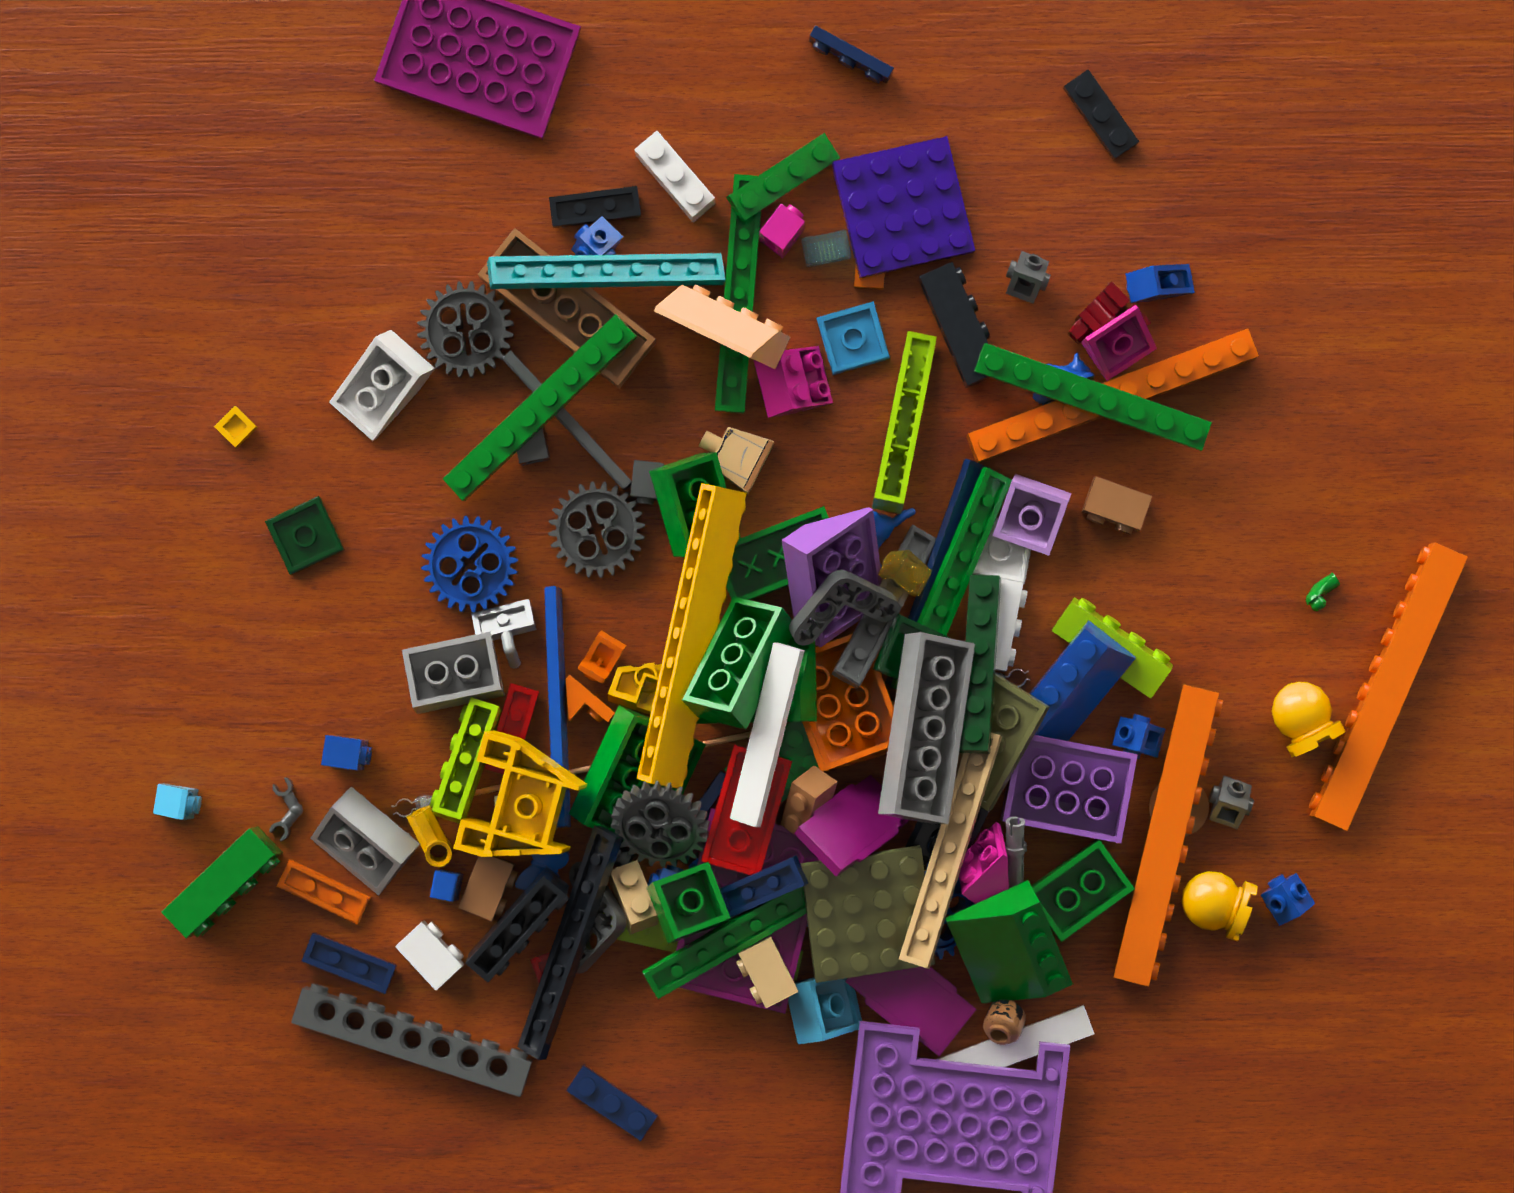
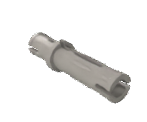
M1017 816L1009 817L1005 821L1006 841L1004 843L1008 857L1009 888L1024 882V854L1027 851V843L1024 841L1025 820L1023 818L1019 819Z

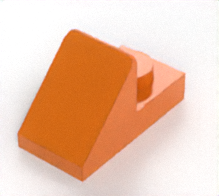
M572 675L566 678L568 719L570 722L585 704L590 707L586 712L599 723L603 719L607 722L612 720L615 711Z

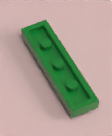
M823 133L726 198L743 222L832 164L833 161L838 160L840 156L826 134Z

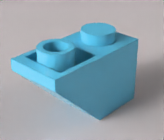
M164 783L158 784L153 814L180 820L194 819V814H199L202 797L198 796L199 789Z

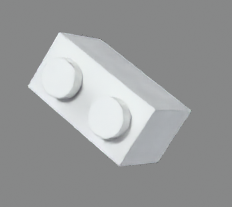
M424 920L395 947L435 990H438L465 965L461 960L464 955L454 944L448 946L441 939L444 934L432 921L427 924Z

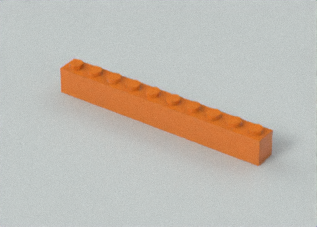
M1245 329L1101 384L1149 400L1251 362L1259 357L1249 329ZM1053 401L968 433L966 438L975 462L982 463L1101 418V416Z
M1436 542L1430 543L1428 547L1424 546L1421 549L1417 558V563L1420 566L1416 575L1412 573L1405 585V590L1408 591L1404 602L1400 600L1394 610L1393 617L1396 618L1392 629L1387 628L1382 637L1381 644L1384 645L1380 656L1375 655L1370 664L1369 672H1372L1369 682L1368 684L1364 682L1357 694V699L1360 702L1356 711H1350L1345 722V726L1348 727L1344 738L1339 737L1334 746L1333 754H1336L1332 766L1328 764L1323 771L1321 781L1324 784L1320 793L1315 792L1309 803V808L1312 809L1311 817L1338 829L1348 831L1466 563L1467 556Z
M1183 684L1113 978L1148 987L1151 979L1157 980L1160 963L1155 962L1158 950L1164 951L1167 934L1162 933L1164 922L1171 921L1174 904L1169 903L1171 892H1178L1181 875L1176 874L1178 863H1185L1188 846L1183 845L1186 833L1192 834L1195 817L1190 816L1192 804L1198 805L1202 788L1197 787L1199 775H1206L1209 758H1205L1204 754L1206 746H1213L1216 729L1211 728L1213 717H1219L1222 709L1223 700L1218 699L1219 692Z

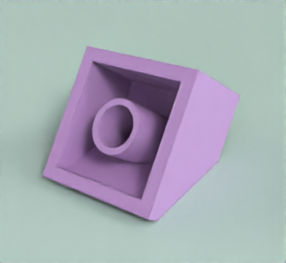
M1015 474L993 536L1049 556L1072 493Z

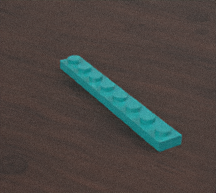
M722 253L491 256L487 260L490 289L694 286L695 284L703 286L723 285L726 280Z

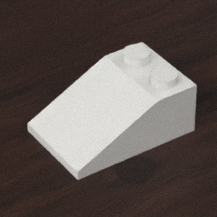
M389 330L373 339L329 403L374 441L416 395L435 368L395 332Z

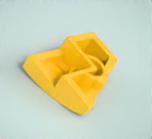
M646 663L641 667H633L631 665L617 667L608 692V701L650 715L661 664Z

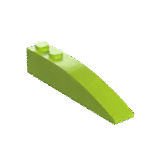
M912 331L907 332L872 504L873 509L897 514L902 512L935 350L936 336Z

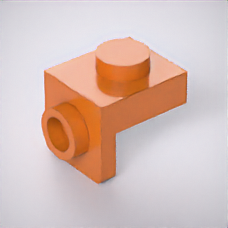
M601 630L585 658L578 666V670L583 672L588 679L604 683L627 645Z

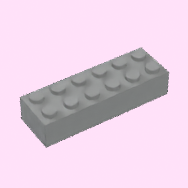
M923 632L905 634L878 814L929 824H949L975 647L974 643Z

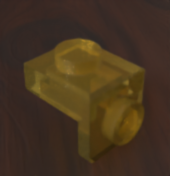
M910 550L891 551L884 558L883 566L878 575L882 579L893 578L911 596H920L932 570Z

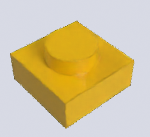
M234 406L214 426L235 448H238L258 428L237 406Z

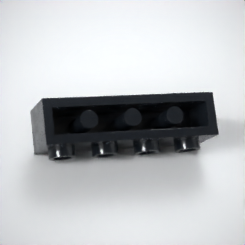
M953 262L919 276L920 286L965 388L989 379L990 377L974 372L983 344H988L987 339L991 337L984 321L979 323L975 312L979 310L973 295L967 296L963 285L967 282L961 268L955 269Z
M546 866L469 952L465 964L487 982L495 975L500 976L509 966L510 962L508 960L514 953L519 955L530 942L528 938L533 932L539 933L549 921L547 917L554 909L559 911L569 899L567 896L569 885Z

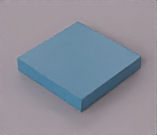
M874 301L816 318L832 375L890 359Z

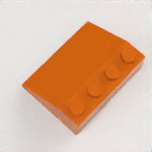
M852 634L826 643L822 647H815L817 721L802 723L818 767L823 772L887 754L894 706L882 673L872 669L876 657L858 689L831 675Z

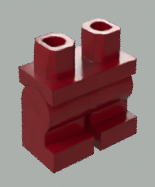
M1111 281L1077 316L1076 322L1068 332V335L1077 344H1080L1088 335L1118 317L1116 314L1130 300ZM1141 312V314H1142V316H1143V319H1144V321H1145V323H1146V325H1147V327H1148V326L1151 324V322H1150V320Z

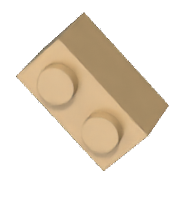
M638 860L612 869L608 882L614 897L625 913L626 927L629 934L631 935L658 925L659 919L646 888L648 885Z
M771 936L738 953L741 959L737 960L736 963L743 977L750 976L754 984L750 991L757 1005L763 1002L765 1008H768L798 993V989Z

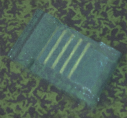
M846 230L801 238L806 268L851 259Z

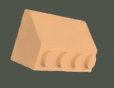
M696 284L693 289L681 285L655 307V312L773 369H776L790 339V336L781 332L783 326L769 319L763 324L757 321L758 314L744 307L741 312L732 309L735 303L721 296H718L715 301L709 298L710 291Z

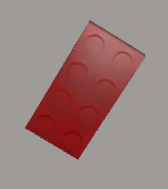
M734 744L701 861L752 875L762 870L793 760L778 757L761 827H753L730 819L747 747Z

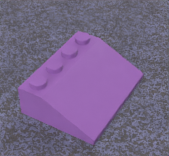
M870 507L805 524L782 539L793 617L798 614L825 579L836 570H846L879 586L882 580L874 513ZM846 583L844 585H841L846 587L847 590H849ZM864 591L860 593L856 600L866 599L870 592ZM829 603L820 604L815 612L825 611L829 607ZM844 605L815 640V645L822 647L858 622L864 613Z
M1034 735L1007 782L1000 821L1005 822L1007 818L1017 816L1019 819L1023 818L1025 820V826L1122 843L1138 754Z

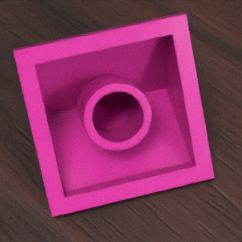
M1136 305L1087 336L1081 342L1107 381L1157 349L1143 316Z

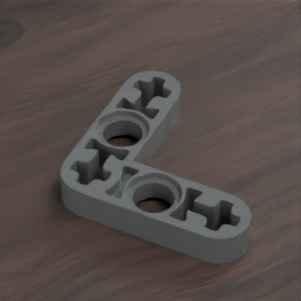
M836 570L825 579L789 625V631L798 645H809L820 636L844 605L881 622L894 619L900 612V605L891 592L846 570ZM846 583L849 590H847L846 587L841 585H844ZM864 591L870 592L866 599L856 600L860 593ZM877 601L883 605L881 608H879ZM829 603V607L825 611L815 612L820 604Z
M576 862L570 869L569 879L572 886L574 885L581 862ZM608 885L606 886L576 974L586 972L626 928L625 913ZM593 933L597 937V945L594 949L590 945V938Z

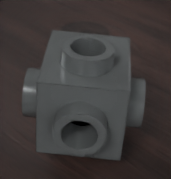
M1021 251L1018 261L1012 260L1008 268L1006 277L1011 280L1006 294L1034 304L1039 290L1045 291L1051 274L1046 273L1049 261L1042 259L1038 255Z
M1223 776L1219 786L1213 785L1208 798V802L1212 803L1209 820L1238 830L1244 816H1249L1253 807L1254 799L1250 798L1252 785Z

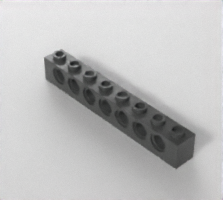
M312 983L311 987L305 986L301 990L291 1021L293 1024L521 1097L533 1059L527 1058L528 1053L522 1050L511 1048V1051L508 1052L499 1049L500 1044L497 1042L483 1039L482 1043L471 1040V1034L454 1029L453 1033L443 1031V1025L426 1020L425 1024L413 1021V1015L397 1011V1014L394 1015L385 1012V1006L374 1002H369L368 1006L357 1003V997L340 992L338 997L329 994V988ZM323 1003H330L335 1007V1016L332 1019H327L321 1014ZM352 1012H358L363 1016L364 1024L361 1028H355L350 1024L349 1016ZM386 1021L391 1024L393 1032L390 1037H383L379 1034L377 1028L380 1022ZM408 1031H417L420 1034L421 1043L419 1046H411L407 1043L406 1034ZM445 1040L449 1044L450 1052L448 1055L441 1056L436 1053L434 1048L436 1041ZM467 1049L475 1050L479 1056L478 1063L474 1065L467 1064L463 1059V1052ZM500 1058L506 1062L507 1071L504 1074H497L492 1070L491 1063L494 1059Z

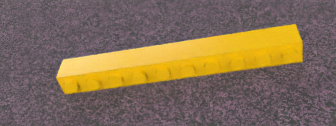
M701 483L636 779L650 784H655L656 781H659L661 786H666L670 782L673 788H679L683 786V782L687 777V764L690 751L694 746L693 736L699 717L691 711L682 699L720 624L719 617L722 604L726 599V585L728 576L733 568L732 558L735 545L739 540V526L746 508L745 499L747 493Z

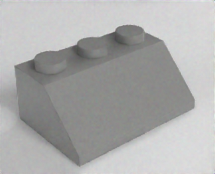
M491 632L402 650L412 708L417 714L468 704L470 697L483 701L505 696Z
M352 787L333 804L310 837L311 840L378 896L420 845L409 833L400 828L386 814L382 813Z

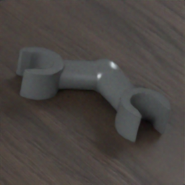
M284 777L288 785V789L285 792H281L276 784H273L272 787L274 793L282 796L289 808L282 820L272 824L269 829V833H272L278 826L284 828L285 833L280 841H284L290 836V827L303 813V807L299 804L293 793L294 784L287 777Z

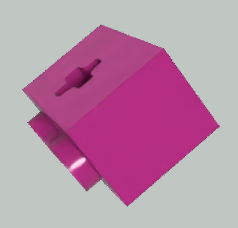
M780 204L759 231V241L783 259L804 232L805 221L802 219L804 215L792 205L785 207L783 204Z

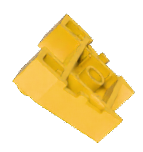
M496 730L484 732L477 761L505 769L491 822L474 817L461 819L453 849L480 857L562 854L570 851L571 846L555 842L553 838L566 789L570 788L579 791L585 789L587 783L520 737Z

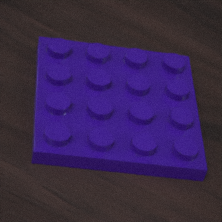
M947 136L832 162L859 278L975 252Z

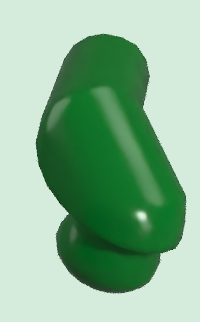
M1333 572L1315 583L1306 596V603L1311 606L1313 611L1317 612L1324 608L1326 600L1323 596L1341 585Z

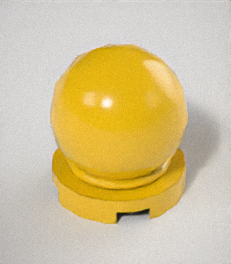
M1309 682L1288 684L1279 691L1274 699L1271 710L1274 723L1282 734L1292 738V743L1287 746L1291 757H1297L1319 747V742L1328 738L1333 740L1346 732L1341 721L1333 723L1330 720L1332 708L1329 698L1320 687Z
M1206 871L1189 880L1183 889L1181 903L1184 913L1192 923L1201 929L1211 931L1225 928L1226 938L1238 942L1239 934H1243L1252 911V907L1247 905L1251 895L1256 896L1258 886L1245 881L1242 887H1237L1232 878L1222 872Z

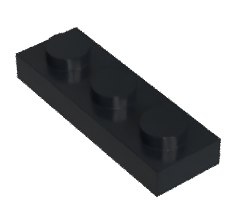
M1089 69L1063 87L1113 160L1139 143V140Z
M637 186L549 197L553 228L591 224L596 222L601 216L607 221L641 217Z

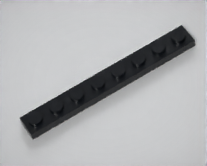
M594 825L517 1046L538 1060H546L623 840L622 836L603 826Z

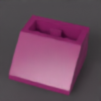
M819 346L784 350L776 369L754 360L768 418L789 415L833 403Z
M997 822L989 829H985L979 835L978 840L967 849L959 873L962 895L975 904L1009 889L1008 857L1001 825Z

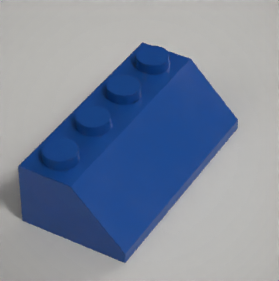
M1088 620L1029 693L1050 706L1035 735L1069 741L1136 657Z

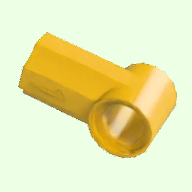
M430 805L408 815L407 820L425 853L427 862L434 867L447 865L452 858V846L432 812ZM435 845H442L447 849V852L444 856L438 858L432 856L430 850Z

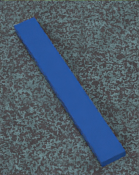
M549 586L544 588L550 752L551 759L569 771L562 589L556 586ZM570 788L566 789L557 823L559 828L571 827V815L569 814Z

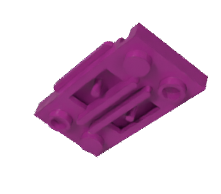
M869 775L856 786L850 784L838 792L832 799L816 809L812 814L813 817L799 826L794 833L836 877L854 863L862 862L898 834L899 829L910 821L908 819L878 814L882 786L872 775Z
M915 967L845 979L847 984L865 997L866 1005L890 1024L920 1028L919 1041L938 1056L942 1054L976 1010L974 1006L956 993L957 988L931 967L930 969Z

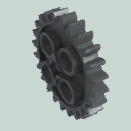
M458 281L457 290L454 291L447 284V294L443 295L436 290L435 293L438 300L436 302L430 299L426 300L431 307L430 311L422 309L420 311L427 317L426 320L417 322L420 327L425 328V331L418 333L417 336L427 340L420 347L422 350L431 349V352L426 357L429 361L438 358L435 364L437 369L447 365V375H450L454 369H457L459 378H462L464 371H468L470 377L474 378L475 369H479L483 375H486L485 366L489 364L492 368L496 369L494 359H504L501 350H511V346L505 342L506 339L514 338V334L507 331V328L514 326V322L505 320L511 314L510 309L501 310L505 304L504 299L495 302L496 291L493 290L486 295V286L484 284L480 286L478 291L475 290L473 281H470L467 289H464L461 281ZM461 304L466 305L467 323L473 328L468 333L472 351L470 356L466 355L465 337L462 332H458L460 329H463ZM477 306H483L487 310L486 316L482 320H474L471 317L472 310ZM447 310H454L457 313V318L452 324L442 322V315ZM481 335L490 337V345L484 350H479L475 347V341ZM452 339L459 340L461 343L460 350L454 354L447 353L445 349L447 342Z
M591 481L590 490H585L583 485L579 484V493L577 495L570 489L568 490L571 498L569 501L559 498L560 503L563 505L562 510L558 508L552 509L558 515V519L549 520L551 525L556 526V530L548 532V535L557 537V541L552 543L551 547L561 548L556 557L558 559L568 558L565 563L566 568L574 563L576 564V574H579L585 568L588 578L592 576L594 570H597L599 577L603 578L604 570L608 569L611 575L614 576L615 566L618 565L621 569L625 570L626 567L623 562L625 559L632 562L635 561L630 554L632 550L641 551V548L635 543L636 540H645L643 535L637 533V530L645 528V524L637 523L636 519L640 518L643 514L642 512L632 511L637 505L636 501L627 504L628 492L623 493L621 496L617 495L619 488L617 485L611 491H607L606 482H603L601 488L597 489L594 481ZM610 503L613 505L614 513L610 518L603 519L598 516L597 511L601 504ZM587 505H591L599 526H605V529L601 531V535L608 550L607 555L602 554L595 534H589L593 526L586 510ZM575 513H581L586 517V523L580 529H574L570 526V518ZM613 531H620L624 534V542L618 547H613L608 543V536ZM585 541H592L596 545V552L591 557H584L580 553V546Z
M644 781L641 789L633 785L631 792L625 790L622 798L617 799L611 816L613 818L611 828L616 829L615 833L623 837L620 848L629 846L627 855L639 854L638 862L647 858L649 859L650 866H653L655 861H659L661 867L665 868L666 862L670 861L674 867H677L679 859L687 864L689 857L696 858L698 851H703L707 841L710 821L705 820L707 811L700 810L702 802L692 803L693 793L684 796L682 795L683 787H679L674 791L670 782H668L665 788H662L659 781L655 782L654 787H650Z

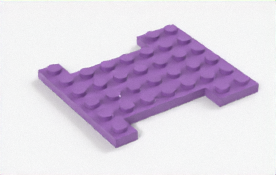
M866 1021L859 1022L840 1193H901L903 1178L1021 1191V1193H1053L1070 1045L1039 1041L1036 1071L919 1058L917 1057L920 1028Z

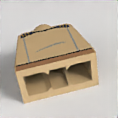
M728 427L722 438L706 431L699 447L711 453L716 452L723 477L744 493L749 494L774 445V441Z

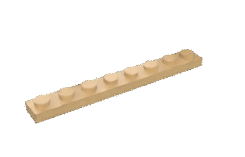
M991 733L990 754L963 753L954 783L949 824H941L899 960L930 969L1001 743V735Z

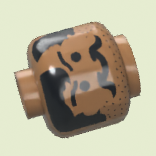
M997 1000L991 1004L987 1011L983 1029L989 1039L996 1044L1005 1045L1016 1042L1025 1025L1026 1014L1020 1005L1012 1000Z

